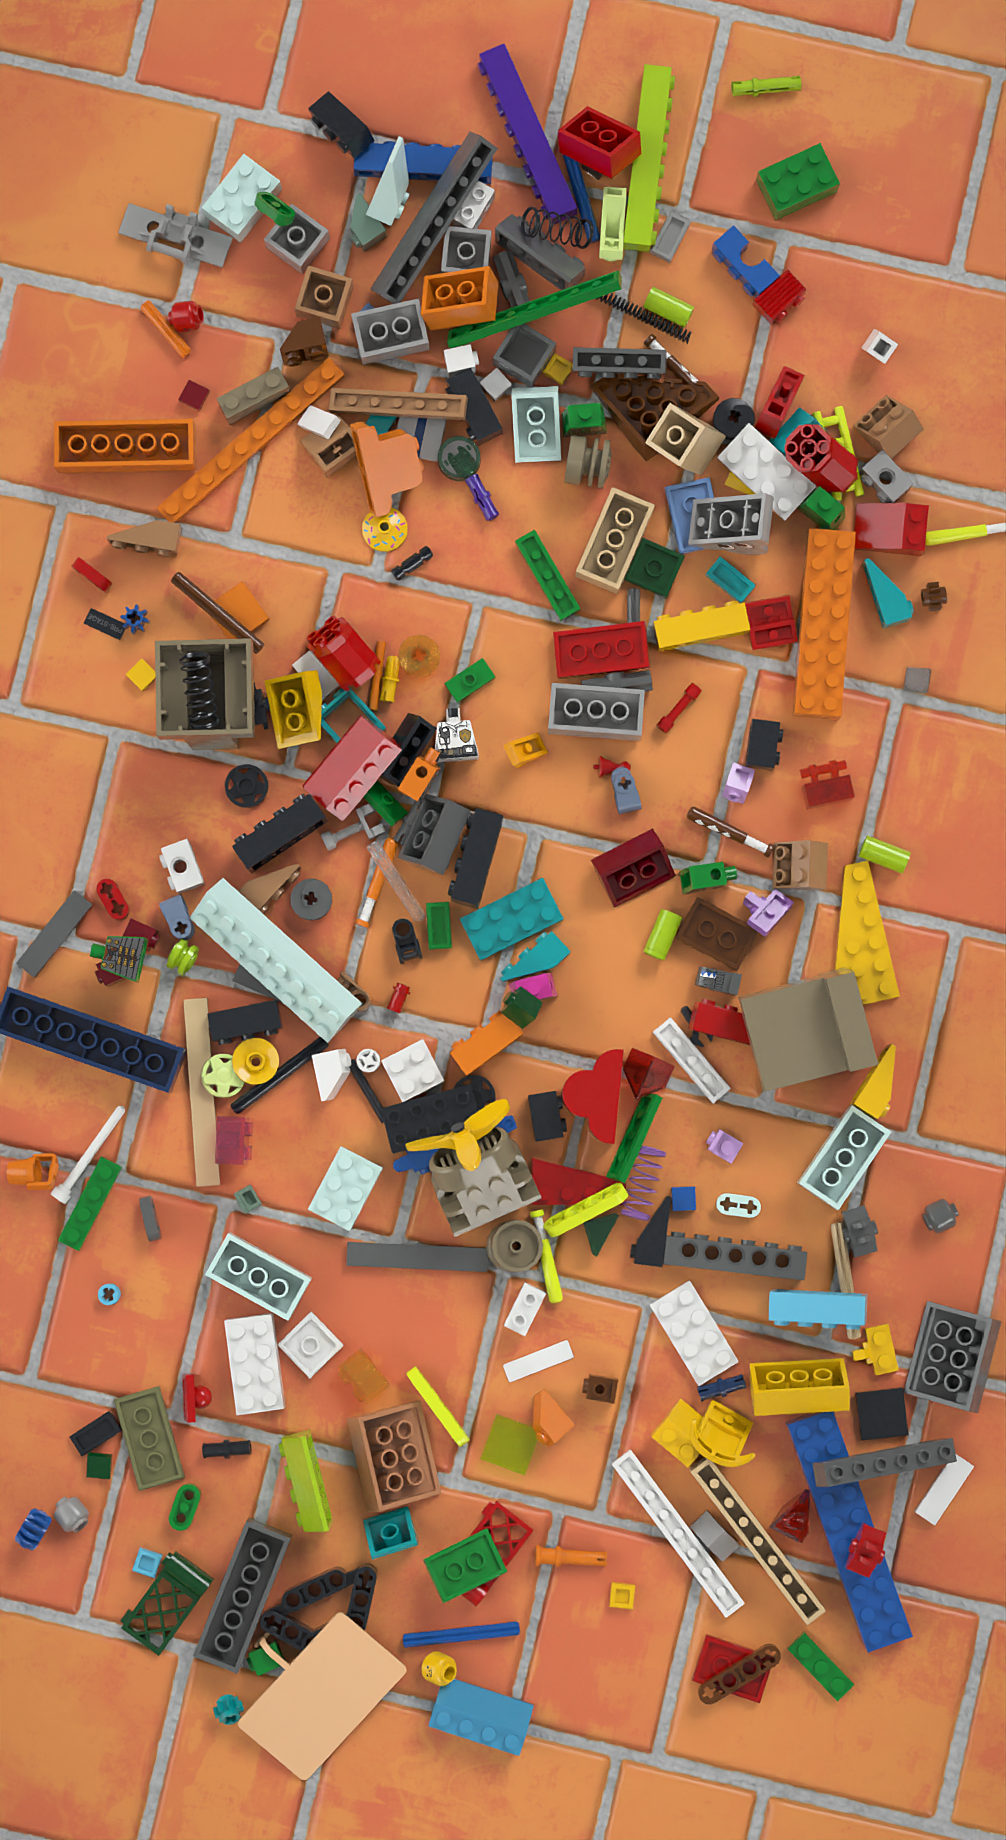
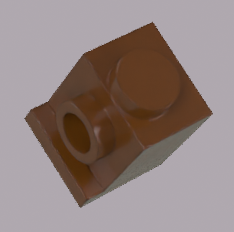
M589 1374V1379H584L582 1393H586V1399L614 1404L618 1379ZM597 1385L604 1386L602 1393L595 1391Z

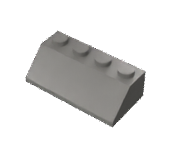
M552 683L548 734L640 741L645 690Z

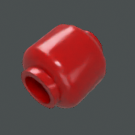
M192 300L176 302L168 313L169 323L178 332L198 330L200 324L204 321L203 309Z

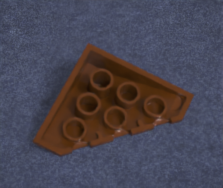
M615 374V378H601L590 385L623 434L645 461L659 453L645 442L670 403L699 418L719 400V396L703 381H696L695 386L683 385L680 379L664 378V383L650 382V379H647L646 376H638V378H632V380L618 379V374Z

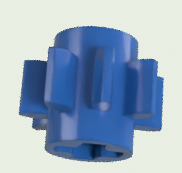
M138 604L135 605L134 609L125 607L126 615L120 616L122 620L126 621L123 628L128 629L131 627V632L134 635L136 630L139 629L145 632L143 628L145 623H150L149 619L144 618L148 613L145 609L140 612ZM135 615H138L140 621L137 620L135 624H133L130 619L135 618Z

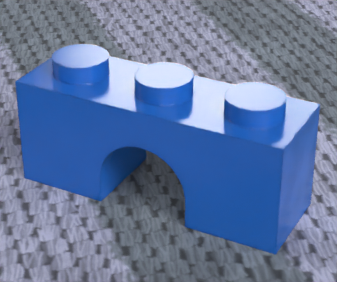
M733 225L713 243L712 255L719 263L723 262L729 268L727 271L733 279L740 280L744 285V291L750 297L754 296L757 298L780 275L765 259L756 266H748L742 262L740 255L747 250L749 241Z

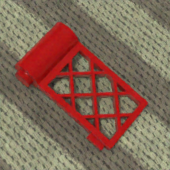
M498 1501L494 1504L489 1502L481 1512L484 1515L483 1519L470 1536L487 1528L490 1529L495 1545L509 1543L510 1554L507 1558H502L505 1567H507L534 1530ZM497 1508L505 1513L506 1524L492 1525L491 1515ZM508 1516H509L511 1519H513V1520L515 1521V1523H509V1518H508ZM489 1519L490 1526H484ZM520 1525L527 1531L521 1539L511 1540L510 1526ZM507 1527L508 1541L495 1542L493 1528ZM518 1542L512 1550V1543ZM498 1577L462 1594V1596L474 1606H477Z

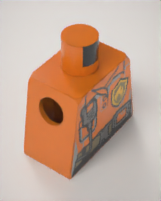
M430 747L425 757H417L398 790L416 801L423 800L424 795L427 794L441 769L436 764L442 753ZM422 767H425L428 771L426 776L421 774Z

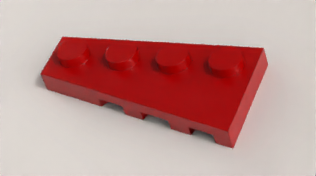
M532 1158V1178L541 1196V1199L532 1202V1205H575L613 1184L621 1183L611 1180L606 1176Z

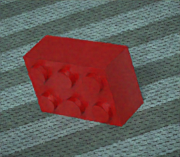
M588 106L558 130L559 152L611 179L642 154L639 131Z

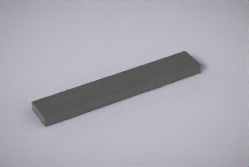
M347 1242L346 1266L487 1272L488 1253L486 1248Z

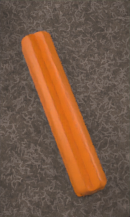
M150 300L145 301L141 305V310L181 358L191 353L190 347Z

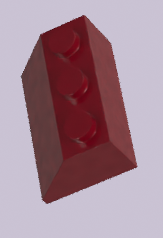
M653 828L591 860L597 876L614 908L676 877L664 845Z

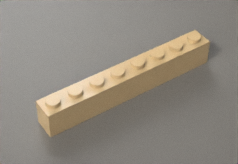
M704 1457L689 1468L692 1475L808 1626L826 1611L714 1462Z

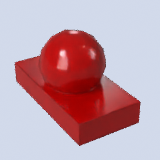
M184 1373L182 1375L184 1420L187 1423L196 1422L195 1408L203 1409L209 1406L212 1401V1393L206 1386L199 1385L195 1387L194 1374Z

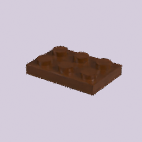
M697 897L675 938L738 971L758 932L746 922Z

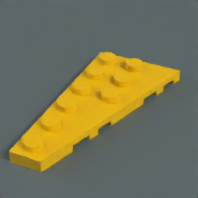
M868 860L844 866L835 970L846 967L854 971L863 1005L900 997Z

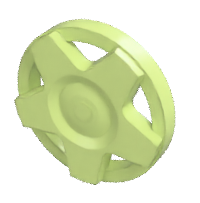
M215 1055L208 1059L202 1068L201 1080L203 1086L215 1097H231L238 1093L244 1085V1081L234 1072L232 1055ZM220 1058H227L229 1061L223 1063ZM211 1065L212 1072L206 1074L208 1066ZM209 1085H216L217 1092L212 1090ZM230 1086L237 1087L234 1091L228 1093Z

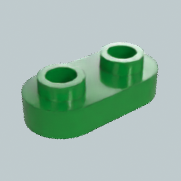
M257 193L254 205L261 213L269 216L279 226L293 223L295 211L271 193Z
M184 1484L176 1494L169 1514V1524L175 1530H186L193 1522L201 1499V1491L195 1484ZM191 1491L194 1495L193 1499H187L185 1493ZM178 1514L185 1515L186 1519L184 1522H180L177 1519Z

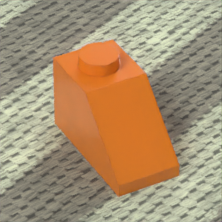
M543 1389L534 1395L533 1430L538 1441L549 1447L561 1439L575 1425L548 1392Z

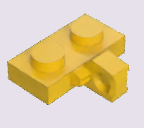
M882 1324L864 1328L867 1342L862 1343L863 1348L851 1351L853 1360L866 1359L867 1364L872 1363L875 1375L898 1371L889 1325Z

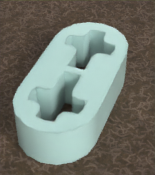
M724 1193L716 1200L718 1211L726 1215L751 1218L757 1216L761 1210L759 1200L751 1196ZM729 1197V1201L737 1203V1207H729L728 1211H725L724 1206H721L720 1202L725 1201V1198ZM749 1200H752L753 1205H756V1210H752L751 1214H748L747 1209L740 1208V1203L748 1204Z

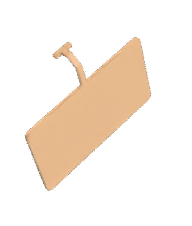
M343 1612L337 1613L291 1664L286 1662L268 1645L266 1638L270 1633L265 1632L254 1644L256 1648L261 1645L264 1651L285 1670L239 1719L238 1726L302 1780H307L406 1673V1666Z

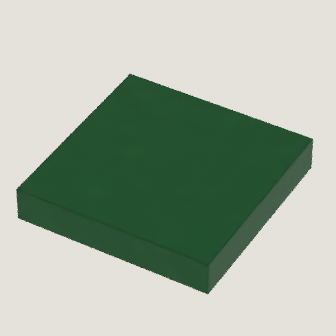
M642 538L624 581L667 599L685 556Z

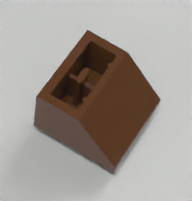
M320 317L296 323L280 348L284 365L294 367L301 365L302 361L311 360L312 362H317L325 359V356H329Z

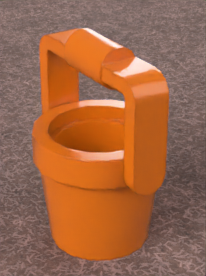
M49 1153L33 1154L28 1159L9 1161L7 1165L8 1183L24 1185L29 1190H50L54 1187L58 1176V1158L55 1154ZM41 1161H51L48 1182H41Z

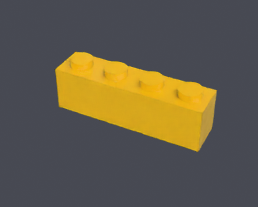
M738 601L727 602L725 607L716 608L715 605L702 608L701 612L693 613V610L682 611L679 613L680 616L671 617L670 614L657 617L656 621H653L658 652L749 634L750 631L745 603L739 604Z

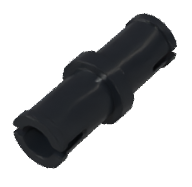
M224 1440L220 1443H203V1458L224 1457L225 1459H230L231 1456L251 1455V1440L234 1442Z

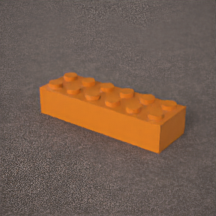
M193 419L54 421V468L58 473L196 471V425Z

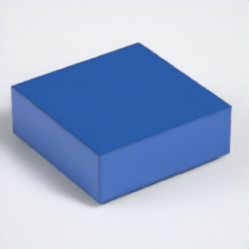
M695 1186L671 1187L672 1211L696 1210Z

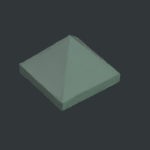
M251 1185L234 1193L238 1205L245 1214L262 1205Z

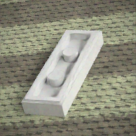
M957 1454V1462L945 1464L915 1509L917 1514L933 1525H936L974 1468L973 1465Z

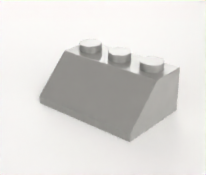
M419 298L351 314L362 365L430 350L424 319L421 316Z

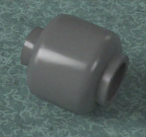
M940 1199L927 1205L924 1209L925 1213L922 1214L928 1230H933L937 1234L953 1228L956 1225L955 1217L959 1216L954 1203L949 1204L945 1199Z

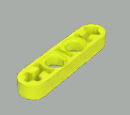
M622 1183L613 1184L553 1215L545 1221L543 1227L550 1237L559 1236L619 1205L626 1200L628 1192Z
M414 1366L406 1372L408 1378L459 1447L469 1442L470 1439L420 1370Z

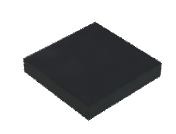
M903 1387L855 1392L861 1440L909 1435Z

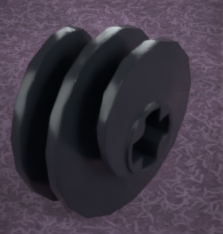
M729 398L722 401L716 407L713 415L714 428L726 436L725 439L734 440L748 423L753 426L755 422L752 408L739 398ZM731 415H733L734 418L738 417L737 423H734L733 420L731 422L729 421Z

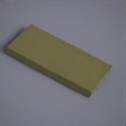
M160 1386L115 1398L114 1403L139 1491L185 1478Z

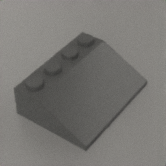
M927 1301L904 1393L968 1412L978 1413L1002 1321Z

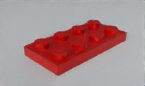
M645 621L553 632L558 679L650 668Z

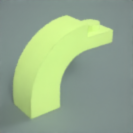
M604 187L599 258L612 262L622 260L627 188Z

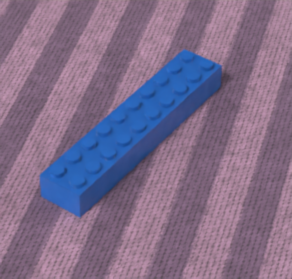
M834 1412L810 1413L785 1422L865 1649L869 1653L913 1637L885 1556L881 1564L877 1563L869 1578L845 1568L850 1553L848 1552L850 1543L853 1538H856L861 1525L865 1523L874 1528L858 1481L829 1487H816L812 1463L849 1456Z

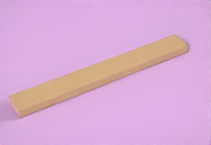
M208 998L184 1000L197 1187L221 1185L215 1096L211 1095L204 1088L201 1080L202 1068L206 1061L212 1057L210 1027L207 1013H209ZM211 1065L208 1066L206 1074L212 1072ZM209 1085L214 1090V1085Z

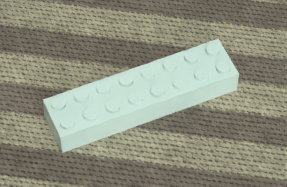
M224 878L206 892L190 916V919L198 927L206 932L231 957L237 960L327 1043L346 1025L362 1004Z

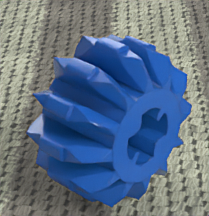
M32 1509L16 1534L15 1541L25 1549L27 1548L31 1551L36 1549L52 1522L51 1517L42 1510Z

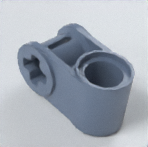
M625 767L616 768L612 772L611 780L619 815L642 809L635 780L631 772ZM625 777V783L621 784V778Z
M179 894L160 902L159 906L172 934L180 940L191 939L195 933V928L190 919L189 910L183 896ZM181 924L185 925L186 927L188 926V928L185 929V934L178 932V930L181 929Z

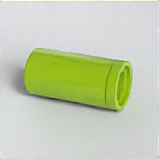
M652 287L643 308L684 328L694 310V306L655 287Z
M867 835L858 857L902 874L911 852Z
M661 909L643 952L665 961L682 917Z

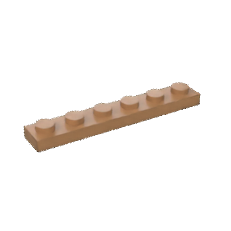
M331 388L329 411L330 413L465 420L468 397L455 394Z

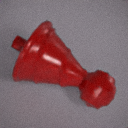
M599 756V765H593V769H598L599 778L611 774L619 767L631 770V765L627 761L619 765L602 756Z

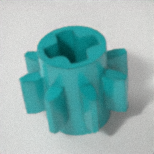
M231 1694L221 1696L216 1702L217 1707L213 1708L215 1718H219V1722H223L225 1725H232L238 1722L241 1718L240 1713L244 1712L242 1701H239L237 1696L234 1697Z

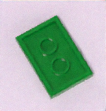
M487 1528L423 1559L442 1603L508 1572Z

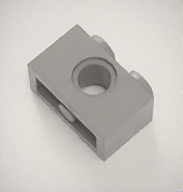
M883 450L860 471L862 475L860 478L863 483L875 489L877 492L876 496L882 503H895L914 484ZM879 476H888L891 483L887 485L882 484Z

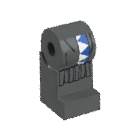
M699 967L695 985L737 996L742 974Z

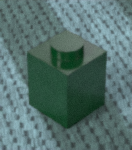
M520 986L514 992L509 991L504 997V1006L501 1013L523 1029L536 1019L543 1002Z

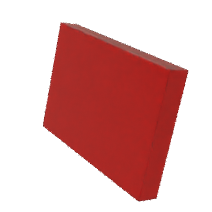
M706 1634L692 1681L702 1684L755 1650ZM768 1654L762 1659L759 1658V1655L755 1656L761 1668L765 1666L762 1663L765 1659L774 1660V1656ZM748 1661L743 1665V1671L746 1674H753L756 1670V1664L752 1661ZM770 1670L731 1694L760 1703ZM726 1674L722 1682L725 1686L731 1687L735 1684L736 1677L733 1674ZM716 1680V1681L714 1682V1683L716 1684V1686H717V1687H715V1689H718V1688H719V1690L724 1691V1690L720 1687V1684H719L718 1680Z

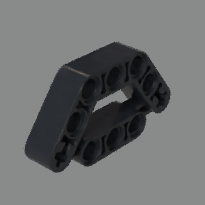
M370 1563L362 1564L348 1572L342 1567H333L300 1582L285 1591L282 1603L270 1607L263 1612L260 1618V1625L266 1632L303 1651L308 1645L307 1639L315 1637L327 1623L314 1629L290 1616L289 1613L304 1608L353 1584L346 1615L350 1619L353 1617L360 1618L363 1622L361 1628L365 1630L376 1585L377 1570ZM365 1570H368L369 1575L373 1576V1578L369 1577L366 1587H361L364 1577L360 1574H364ZM334 1573H339L343 1577V1582L338 1585L333 1584L330 1576ZM317 1583L321 1587V1593L317 1595L312 1594L309 1591V1585ZM291 1593L297 1594L300 1602L295 1605L290 1604L287 1600V1595ZM363 1593L367 1596L368 1602L360 1605L355 1601V1596ZM274 1615L276 1622H273L271 1625L268 1624L267 1617ZM282 1620L286 1621L281 1631H279V1624L282 1623ZM288 1626H295L299 1634L291 1637L286 1633V1628Z

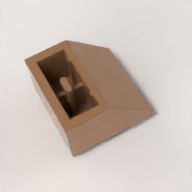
M888 395L879 400L873 408L853 425L876 452L879 453L883 450L891 459L924 430L912 409Z
M338 414L335 416L341 421L329 439L311 432L300 440L326 478L357 457L351 428Z
M812 840L774 842L773 889H827L828 843Z

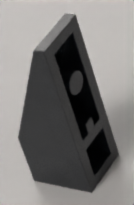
M665 1196L636 1239V1244H631L630 1258H634V1264L663 1267L671 1205L670 1196Z

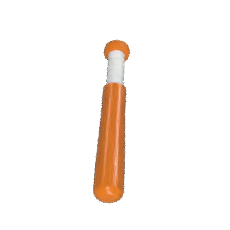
M387 838L383 844L366 894V903L360 918L356 919V925L364 928L369 927L370 923L368 920L375 901L378 900L398 848V842L394 839Z

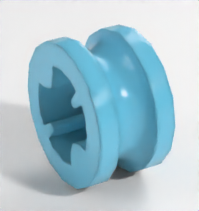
M105 1284L98 1291V1298L105 1305L117 1303L121 1296V1291L115 1284ZM106 1288L108 1290L113 1289L115 1292L112 1295L114 1298L112 1301H110V1298L107 1300L104 1298Z

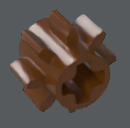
M939 582L927 583L926 589H921L922 605L929 606V611L941 610L942 604H947L945 586L939 587Z

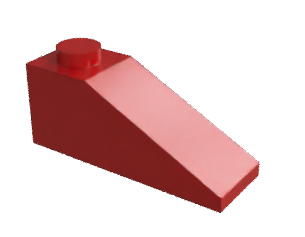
M786 366L783 367L755 426L757 431L774 439L776 438L805 375Z

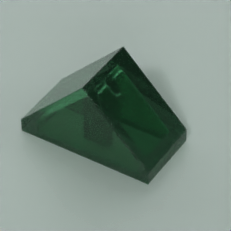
M611 1213L583 1223L591 1252L594 1256H598L619 1217L618 1214Z

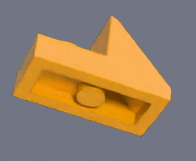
M538 732L510 741L503 746L513 767L515 766L516 768L548 753Z

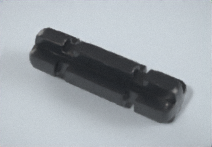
M424 546L419 550L418 554H413L403 561L401 566L397 565L391 570L392 575L396 580H401L405 577L406 573L409 574L421 566L424 560L428 561L433 557L432 551L428 546Z

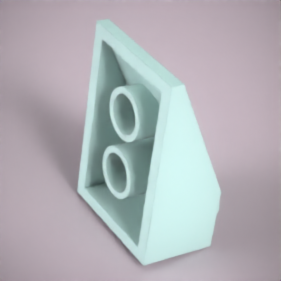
M400 136L397 139L366 215L390 226L394 218H400L409 197V193L406 192L409 178L404 141Z
M558 386L512 388L515 463L560 461L561 438Z

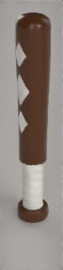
M651 334L644 341L646 347L665 350L656 341L657 338L654 334ZM667 352V367L678 379L682 380L684 385L696 386V381L699 380L673 355Z
M691 807L687 813L689 820L736 842L751 846L763 852L767 858L770 857L774 849L773 844L767 845L750 837L748 833L697 807Z

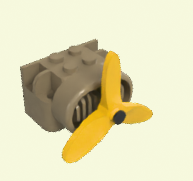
M507 1099L496 1100L470 1116L464 1123H456L451 1127L452 1132L449 1134L419 1139L405 1144L408 1151L440 1148L431 1157L429 1169L432 1173V1185L454 1237L541 1199L518 1144L509 1138L508 1133L504 1129L495 1127L509 1112L510 1105Z

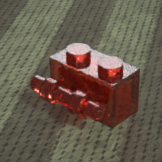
M831 760L828 764L816 766V764L808 765V768L799 770L801 779L810 777L811 783L802 786L806 810L854 799L855 795L850 774L839 777V771L847 769L845 760L838 762ZM831 774L830 779L821 781L818 779V775Z

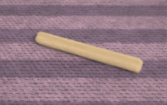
M841 1222L831 1224V1232L840 1290L842 1293H854L847 1243L842 1232L844 1224ZM847 1329L849 1339L861 1337L860 1329Z

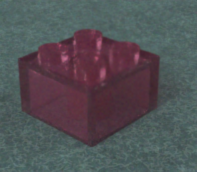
M217 1116L215 1164L247 1165L248 1160H252V1146H248L249 1136H253V1122H249V1118Z

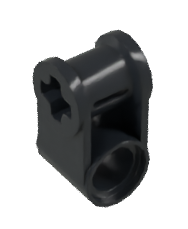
M404 918L396 920L392 931L400 964L402 965L405 961L415 958L423 959L412 923ZM400 923H407L410 927L409 933L405 936L399 935L396 931ZM413 949L415 950V951H413V952L404 954V952H406V951H410V950H413Z

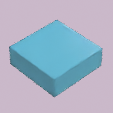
M140 1547L132 1571L155 1578L163 1554Z

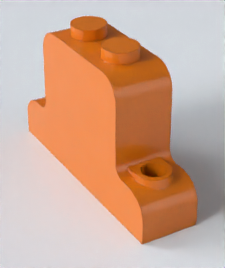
M364 422L350 424L369 512L375 517L386 515L391 510L392 494L417 487L422 482L424 466L421 459H418L417 451L419 450L417 438L412 437L402 429L377 435L374 426H368Z

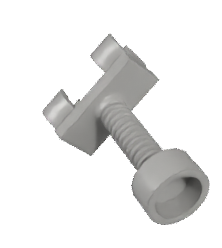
M370 804L356 809L360 819L358 823L336 833L327 831L320 834L327 850L330 851L336 848V844L340 839L347 838L361 830H365L369 840L386 833L383 824L369 829L364 817L376 812V810Z

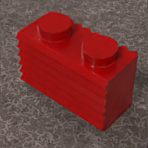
M787 269L754 299L752 305L771 325L775 321L780 323L788 315L787 310L790 307L794 306L796 308L804 301L806 288Z

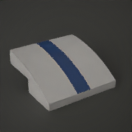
M399 417L397 429H402L412 437L417 438L419 444L418 458L438 461L447 419Z

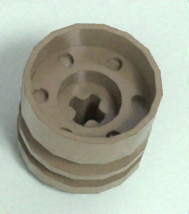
M571 435L564 483L579 485L582 476L585 475L588 479V487H592L593 477H598L597 488L603 489L604 483L609 476L612 457L610 440H605L603 450L598 449V438H595L592 448H587V437Z

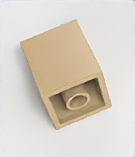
M670 403L645 443L678 466L702 475L726 436L706 422Z

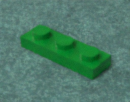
M805 1632L800 1634L787 1647L794 1657L837 1702L854 1686V1683Z

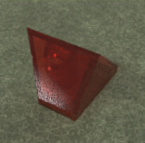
M631 1048L623 1071L635 1099L666 1088L675 1066L655 1056Z
M804 1489L782 1506L769 1528L796 1542L803 1543L809 1534L810 1490Z

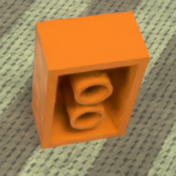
M490 266L424 276L421 316L430 330L495 321L499 282Z
M500 1010L489 1018L490 1023L483 1027L480 1024L470 1032L472 1037L468 1040L460 1039L451 1046L453 1051L450 1054L466 1076L472 1074L523 1036V1032L518 1025L504 1016Z

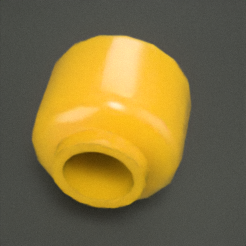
M434 1651L425 1657L422 1663V1675L427 1681L438 1686H446L456 1677L457 1667L452 1657L439 1651Z

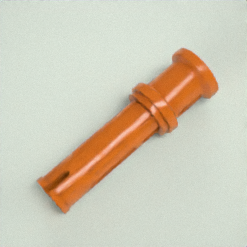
M536 1545L535 1566L540 1564H550L555 1567L562 1566V1564L607 1566V1551L562 1550L560 1546L543 1548L540 1545Z

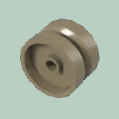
M511 1220L500 1223L492 1229L487 1238L486 1249L489 1259L497 1268L506 1272H522L529 1270L537 1264L542 1255L543 1242L535 1226L526 1221ZM517 1243L518 1249H513L512 1244Z

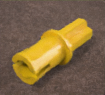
M397 656L387 657L384 677H381L383 684L380 701L394 703L396 685L400 681L397 678L401 659Z

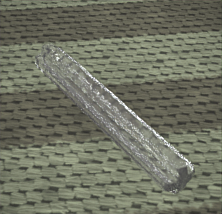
M378 841L372 842L367 846L371 856L414 921H422L426 917V913Z

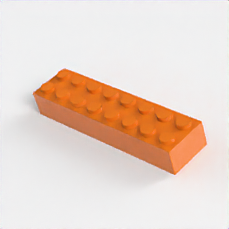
M809 528L807 531L792 716L835 720L841 718L856 532Z

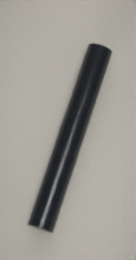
M352 1059L351 1066H349L350 1071L382 1124L384 1123L381 1108L383 1107L355 1059Z

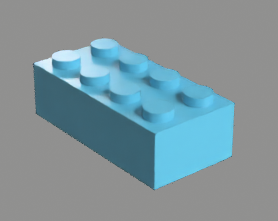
M773 1289L769 1295V1320L774 1321V1325L787 1326L791 1321L798 1322V1326L812 1327L814 1323H822L823 1328H836L837 1324H846V1329H860L861 1325L867 1323L868 1294Z

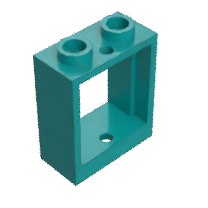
M350 687L348 691H344L342 688L333 695L334 700L328 705L324 703L322 705L321 727L336 744L341 738L324 720L349 698L374 725L384 732L387 731L384 724Z

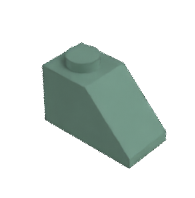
M359 193L355 199L350 225L352 234L350 238L357 248L360 246L365 252L386 238L387 233L379 220L366 215L369 205Z

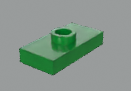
M482 658L444 684L455 701L459 703L496 677Z
M378 780L364 795L367 802L391 827L408 814L404 807Z
M449 902L426 903L429 950L452 949Z

